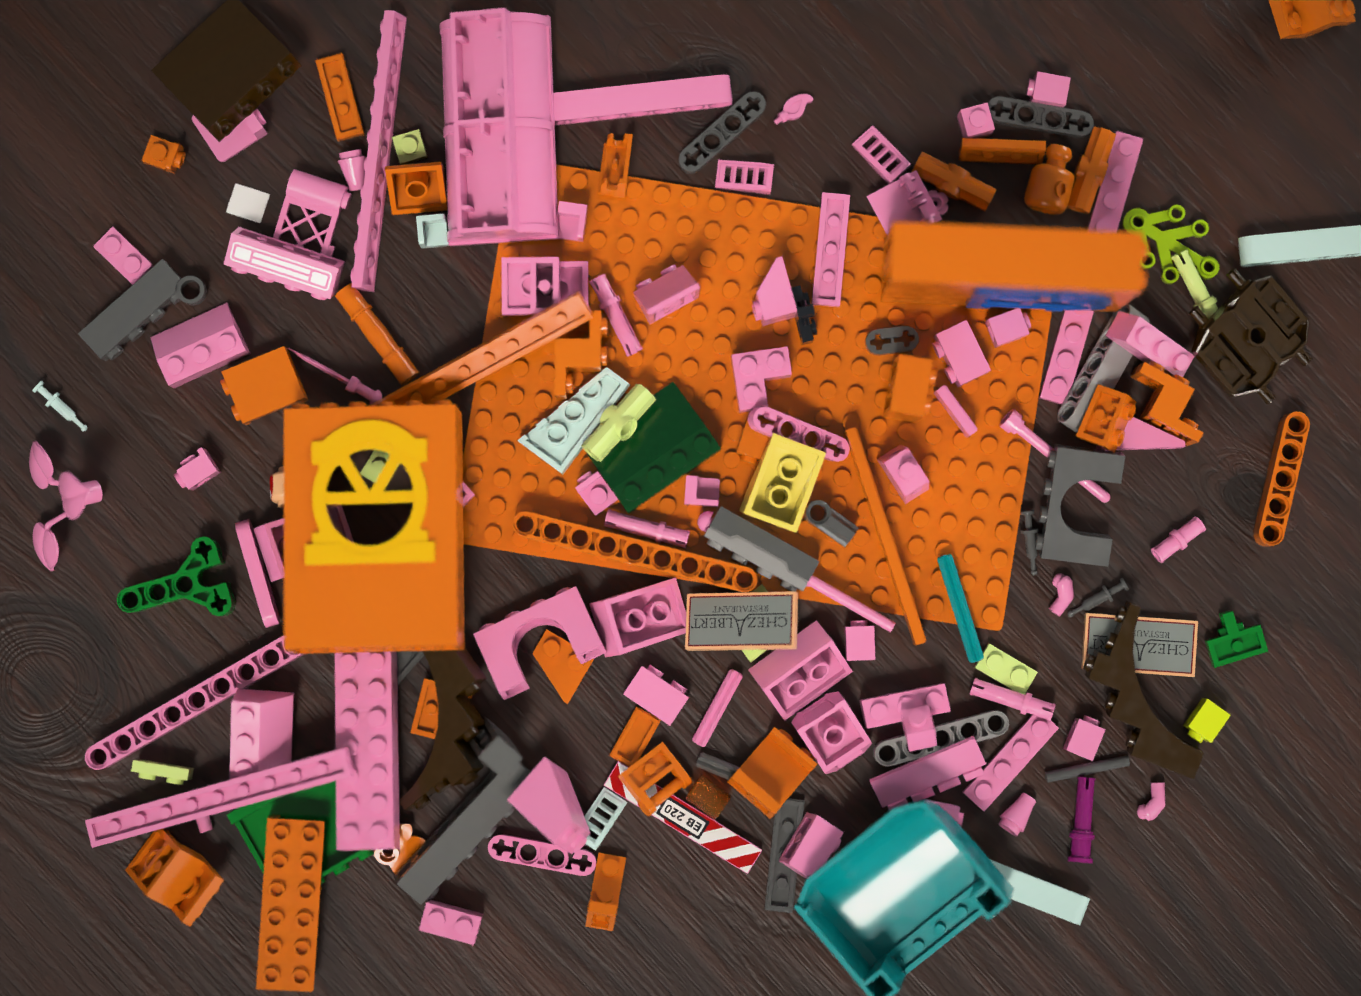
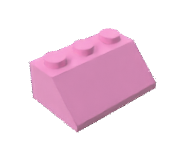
M228 303L150 337L157 362L168 386L172 388L181 386L250 354Z
M817 620L797 634V649L775 650L748 669L784 721L853 672L832 639Z
M237 689L232 699L230 780L292 763L294 693Z

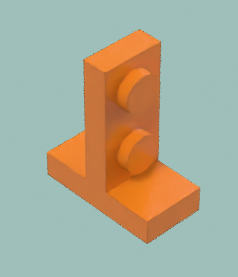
M598 853L586 927L613 931L626 857Z

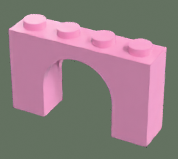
M576 586L573 588H563L556 592L555 596L547 600H537L530 605V608L521 612H511L505 616L504 620L495 624H485L478 632L474 633V637L498 692L504 700L530 689L518 662L517 649L522 637L535 627L550 625L564 631L581 664L607 653Z

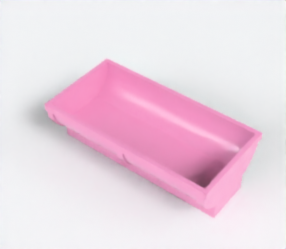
M506 8L450 13V19L440 23L445 119L443 137L445 138L448 206L447 242H449V246L559 239L551 17L534 13L510 12Z

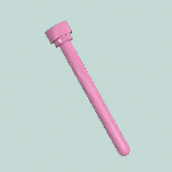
M1014 409L1010 410L999 426L1007 433H1017L1048 458L1049 450L1054 451V448L1024 425L1025 421L1022 420L1021 414ZM1093 480L1078 482L1101 502L1107 503L1110 500V494Z

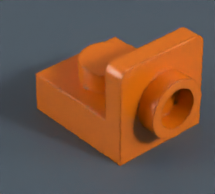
M151 135L142 162L175 174L176 169L182 167L186 153L183 152L184 147L177 142L172 143Z

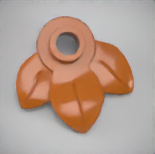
M402 823L400 824V849H393L391 854H387L383 850H374V856L378 862L389 865L392 871L396 873L426 840L420 836L412 835L411 824Z

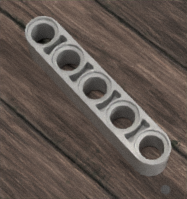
M1128 303L1112 314L1058 411V421L1076 433L1079 430L1097 385L1114 389L1132 357L1131 353L1105 336L1117 313L1121 311L1140 316L1149 323L1148 317Z
M989 710L935 725V733L939 730H944L948 735L947 742L942 746H933L920 749L916 753H909L906 749L905 734L877 742L873 748V757L883 766L897 765L922 758L964 740L965 738L961 735V727L965 723H971L974 726L975 732L973 736L976 742L1003 735L1008 730L1009 720L1003 712ZM993 715H998L1002 721L1001 727L996 731H991L988 727V720ZM885 745L891 746L894 750L893 757L888 761H883L879 757V751Z

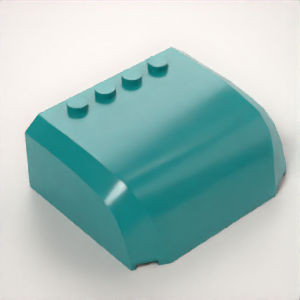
M922 801L894 807L809 876L795 905V910L868 996H893L900 991L903 981L910 971L982 914L989 920L1011 902L1014 888L949 813L934 802Z

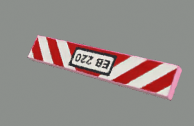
M618 761L604 786L639 807V803L618 778L629 767ZM654 784L645 793L651 798L662 787ZM675 795L670 796L656 807V812L652 814V816L747 874L762 851L758 846Z

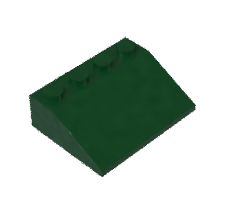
M674 382L653 395L656 400L637 421L638 424L634 434L627 440H620L601 462H597L587 453L628 514L721 451L719 444Z

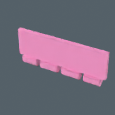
M972 736L869 780L882 808L888 806L891 811L894 807L908 805L906 798L911 796L914 803L934 796L935 793L932 787L937 785L940 793L960 785L959 775L963 774L966 782L984 775L981 766L985 765L986 762L975 737Z

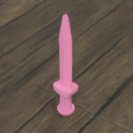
M287 348L304 361L347 384L345 390L353 394L357 393L368 399L370 404L382 399L380 390L374 391L362 384L355 376H352L349 380L314 359Z

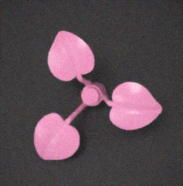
M33 441L29 456L31 476L35 484L41 489H46L48 484L59 486L65 511L45 523V526L41 522L36 523L33 529V545L38 558L47 569L55 571L54 567L58 561L59 548L56 537L51 531L52 525L66 517L71 520L77 519L85 505L101 502L103 496L102 488L97 480L81 483L70 472H63L60 475L59 481L55 480L52 477L53 465L48 454L37 441Z

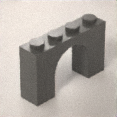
M1054 444V451L1049 450L1047 467H1051L1050 478H1045L1043 485V495H1047L1046 505L1041 506L1039 512V522L1043 523L1041 533L1036 534L1035 550H1039L1038 554L1041 558L1109 566L1113 539L1107 534L1084 532L1070 528L1062 519L1060 507L1066 491L1080 481L1095 480L1121 484L1125 455L1122 452L1113 453L1107 450Z

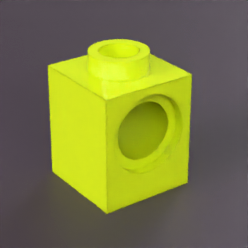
M1202 698L1183 726L1189 729L1187 735L1200 744L1203 740L1212 743L1231 715L1209 699Z

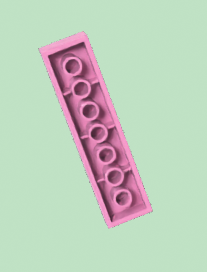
M397 652L335 653L336 750L348 748L355 774L354 776L336 780L337 850L400 849Z

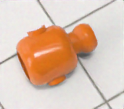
M1050 144L1046 149V164H1037L1031 171L1024 201L1033 210L1060 215L1067 208L1075 180L1074 174L1065 169L1066 164L1071 160L1072 151L1063 145Z

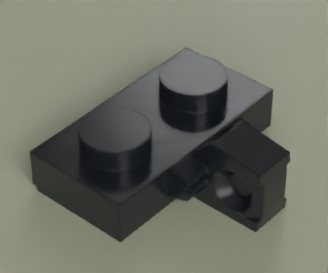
M801 285L792 287L791 290L797 308L795 320L801 345L813 343V336L817 335L814 318L810 319V317L816 316L814 304H810L807 291L802 292Z

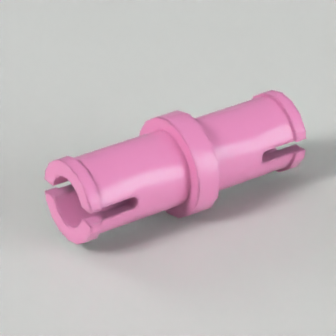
M1194 516L1178 530L1173 529L1169 532V537L1150 549L1151 553L1162 564L1164 560L1179 549L1184 550L1188 547L1187 543L1200 533L1206 531V528L1202 521Z

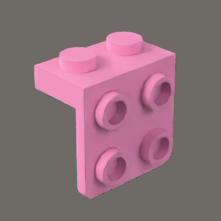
M258 109L254 110L250 116L246 117L220 142L214 138L194 115L192 116L193 123L220 162L227 161L268 134L263 127L267 122Z

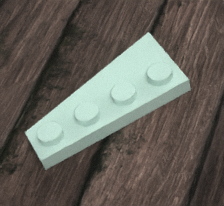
M606 367L580 388L579 392L563 402L556 411L541 420L528 434H524L517 441L563 475L583 449L581 445L600 425L602 413L609 406L617 404L630 384Z

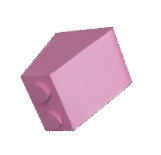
M546 757L541 760L507 799L553 844L571 854L580 850L585 845L587 837L591 833L568 773Z

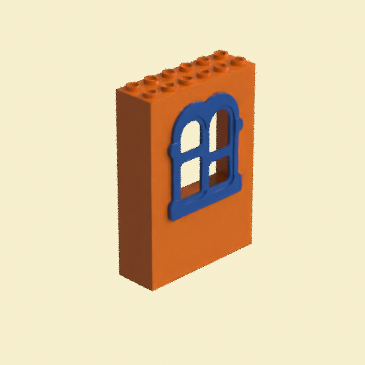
M893 222L883 246L881 302L966 305V308L976 309L1000 307L1044 309L1047 312H1062L1063 310L1117 312L1141 292V288L1146 286V270H1142V259L1147 257L1148 245L1147 241H1143V233Z

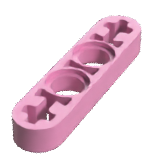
M756 407L748 415V423L751 429L768 437H771L772 433L784 437L781 433V426L784 422L788 421L793 427V432L789 437L785 438L808 446L805 442V436L808 432L813 431L817 435V442L812 448L825 452L824 459L828 461H843L849 454V443L843 437L772 408ZM764 414L765 419L775 421L773 426L761 424V421L757 420L758 415ZM825 443L837 444L840 452L834 453L832 449L823 446Z
M250 519L235 523L237 536L263 623L266 628L280 624L279 613Z
M498 834L488 844L489 854L494 859L580 876L591 874L596 867L595 855L586 849L575 851L572 857L574 859H581L582 855H587L588 861L592 862V866H587L585 870H580V865L577 863H571L572 869L566 868L569 853L553 843ZM500 839H503L506 846L513 847V841L519 842L516 848V858L510 857L513 851L505 850L502 855L497 854V849L493 848V844H497ZM526 844H531L536 848L537 854L532 860H525L520 854L521 848ZM554 849H558L564 854V861L560 865H553L548 860V854Z

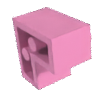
M788 347L733 354L731 356L739 413L750 412L756 407H768L764 381L791 377Z

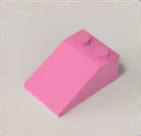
M672 265L660 272L662 277L652 282L651 278L636 285L638 290L634 291L633 294L649 324L699 298L700 287L683 265L679 268Z
M326 505L329 519L334 528L341 536L354 543L342 505ZM283 518L253 529L271 582L284 578Z
M676 578L589 603L599 637L607 652L604 653L605 657L621 655L686 633V610Z

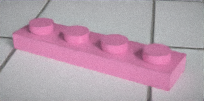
M822 192L812 303L814 305L840 307L850 195Z
M1032 714L983 768L984 775L974 778L962 793L982 811H985L1059 727L1052 721Z

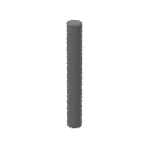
M1128 755L1047 771L1045 772V778L1047 783L1127 767L1130 766Z

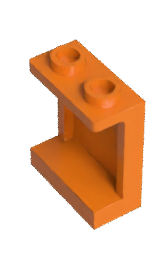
M285 346L222 371L224 379L220 380L222 388L226 395L231 394L234 402L231 410L236 421L241 420L244 425L251 424V421L295 403L300 404L309 400L289 350Z

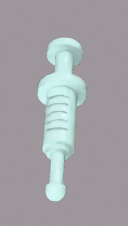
M40 381L32 390L34 393L38 391L48 400L45 404L46 407L51 405L67 421H73L82 431L87 430V425H84L75 417V412L59 398L60 394L58 392L52 395L43 387V381Z

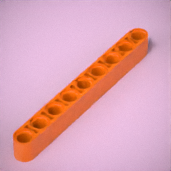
M520 512L512 521L514 531L524 538L738 592L751 591L757 584V575L753 569L531 512ZM522 517H530L533 520V528L529 532H521L518 528V522ZM549 524L560 526L561 534L558 538L549 539L546 537L545 529ZM582 530L588 534V541L584 546H576L573 543L572 536L576 531ZM610 537L615 541L616 547L614 551L604 553L600 550L599 546L603 538ZM638 544L642 547L643 555L640 559L632 560L627 556V549L630 545ZM665 551L670 555V563L667 566L659 567L655 564L654 556L657 552ZM686 558L695 559L698 564L697 571L693 574L685 573L681 568L683 560ZM713 565H720L724 568L725 576L722 580L714 581L710 578L709 569ZM740 572H748L751 575L752 583L749 587L742 588L737 584L736 577Z

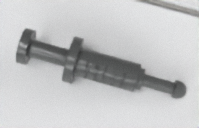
M1034 510L1020 511V515H1024L1026 529L1020 530V534H1024L1026 556L1031 562L1030 572L1035 576L1037 575L1035 558L1038 556V552L1035 550V533H1038L1039 530L1032 527L1031 514H1034Z
M1123 578L1119 579L1121 583L1108 590L1104 585L1102 586V591L1085 599L1081 606L1068 611L1067 615L1073 617L1078 612L1084 609L1089 611L1104 601L1109 600L1112 602L1114 601L1111 597L1113 594L1123 589L1128 591L1129 588Z

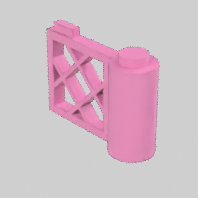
M294 169L287 184L285 200L273 238L280 240L281 234L291 230L298 243L296 246L303 248V245L317 238L322 247L321 254L332 257L335 247L330 244L342 209L348 208L352 196L351 193H348V186ZM290 204L300 206L306 217L292 224L287 215ZM307 209H310V210H313V211H316V212L313 213V214H311V215H309ZM321 213L331 216L329 227L319 233L312 218ZM286 220L288 227L283 229ZM308 221L315 235L301 242L294 227ZM326 234L325 240L323 242L321 236Z

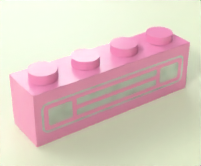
M238 227L231 233L224 265L230 266L234 272L241 274L251 273L257 275L258 279L264 282L272 283L276 281L284 284V287L289 290H303L320 300L331 299L336 294L345 261L242 227Z

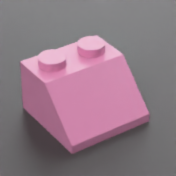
M782 257L776 258L756 294L755 301H752L753 304L751 306L755 320H761L762 326L795 318L797 313Z

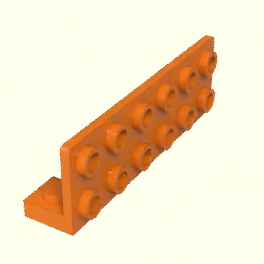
M270 814L267 818L256 989L312 992L314 990L324 821L280 818V815Z

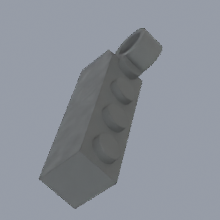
M161 259L78 334L100 359L104 361L110 359L112 361L124 351L122 347L129 340L134 342L145 332L143 328L151 321L155 323L160 320L166 313L164 309L171 303L175 305L183 301L192 306L202 303L207 296L206 285L195 276L181 278L165 260ZM190 282H196L200 286V293L194 299H186L183 293L184 287Z

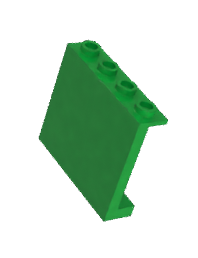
M336 781L245 805L227 814L231 824L235 823L263 874L267 818L269 814L280 815V818L320 820L325 822L321 884L326 882L324 876L332 871L336 876L349 869L348 862L358 857L361 862L375 853L373 850H337Z

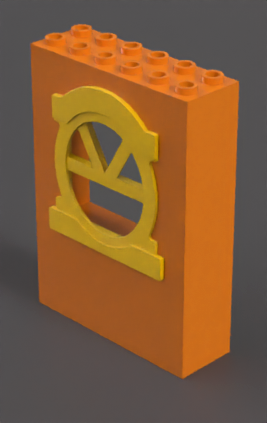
M436 400L434 405H423L422 401H407L406 406H394V402L384 401L378 402L377 406L366 407V403L353 402L349 403V407H338V404L323 403L320 404V408H309L308 404H293L292 409H284V650L293 654L465 650L462 413L456 404H451L450 400ZM367 449L387 452L390 454V457L372 489L369 491L352 463L350 455ZM403 464L411 477L413 490L384 491L397 466ZM338 465L342 467L356 492L328 493L326 491L330 476ZM414 502L411 516L402 531L388 542L376 546L358 545L341 536L332 525L326 505Z

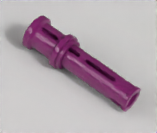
M1077 777L1074 830H1071V833H1069V837L1072 838L1071 856H1068L1067 861L1093 863L1090 853L1091 841L1094 840L1095 835H1093L1094 832H1091L1096 778Z

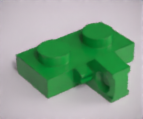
M1230 610L1219 613L1223 627L1217 629L1219 636L1205 640L1213 668L1268 652L1261 625L1257 624L1244 628L1242 622L1236 623L1234 613Z

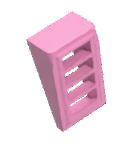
M873 125L852 143V146L888 185L893 183L911 165ZM874 136L876 141L865 149L862 145ZM881 144L884 148L873 157L870 153ZM888 152L891 157L881 165L878 161ZM896 160L898 165L888 172L886 168Z
M718 160L715 188L770 194L774 164ZM726 167L731 168L730 182H724ZM737 169H742L741 183H735ZM748 170H753L752 184H746ZM759 171L764 172L763 185H757Z

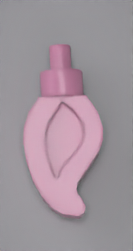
M800 94L790 98L785 103L783 110L778 113L774 123L777 125L781 121L785 123L788 120L799 119L803 115L806 104L813 102V97L808 94Z

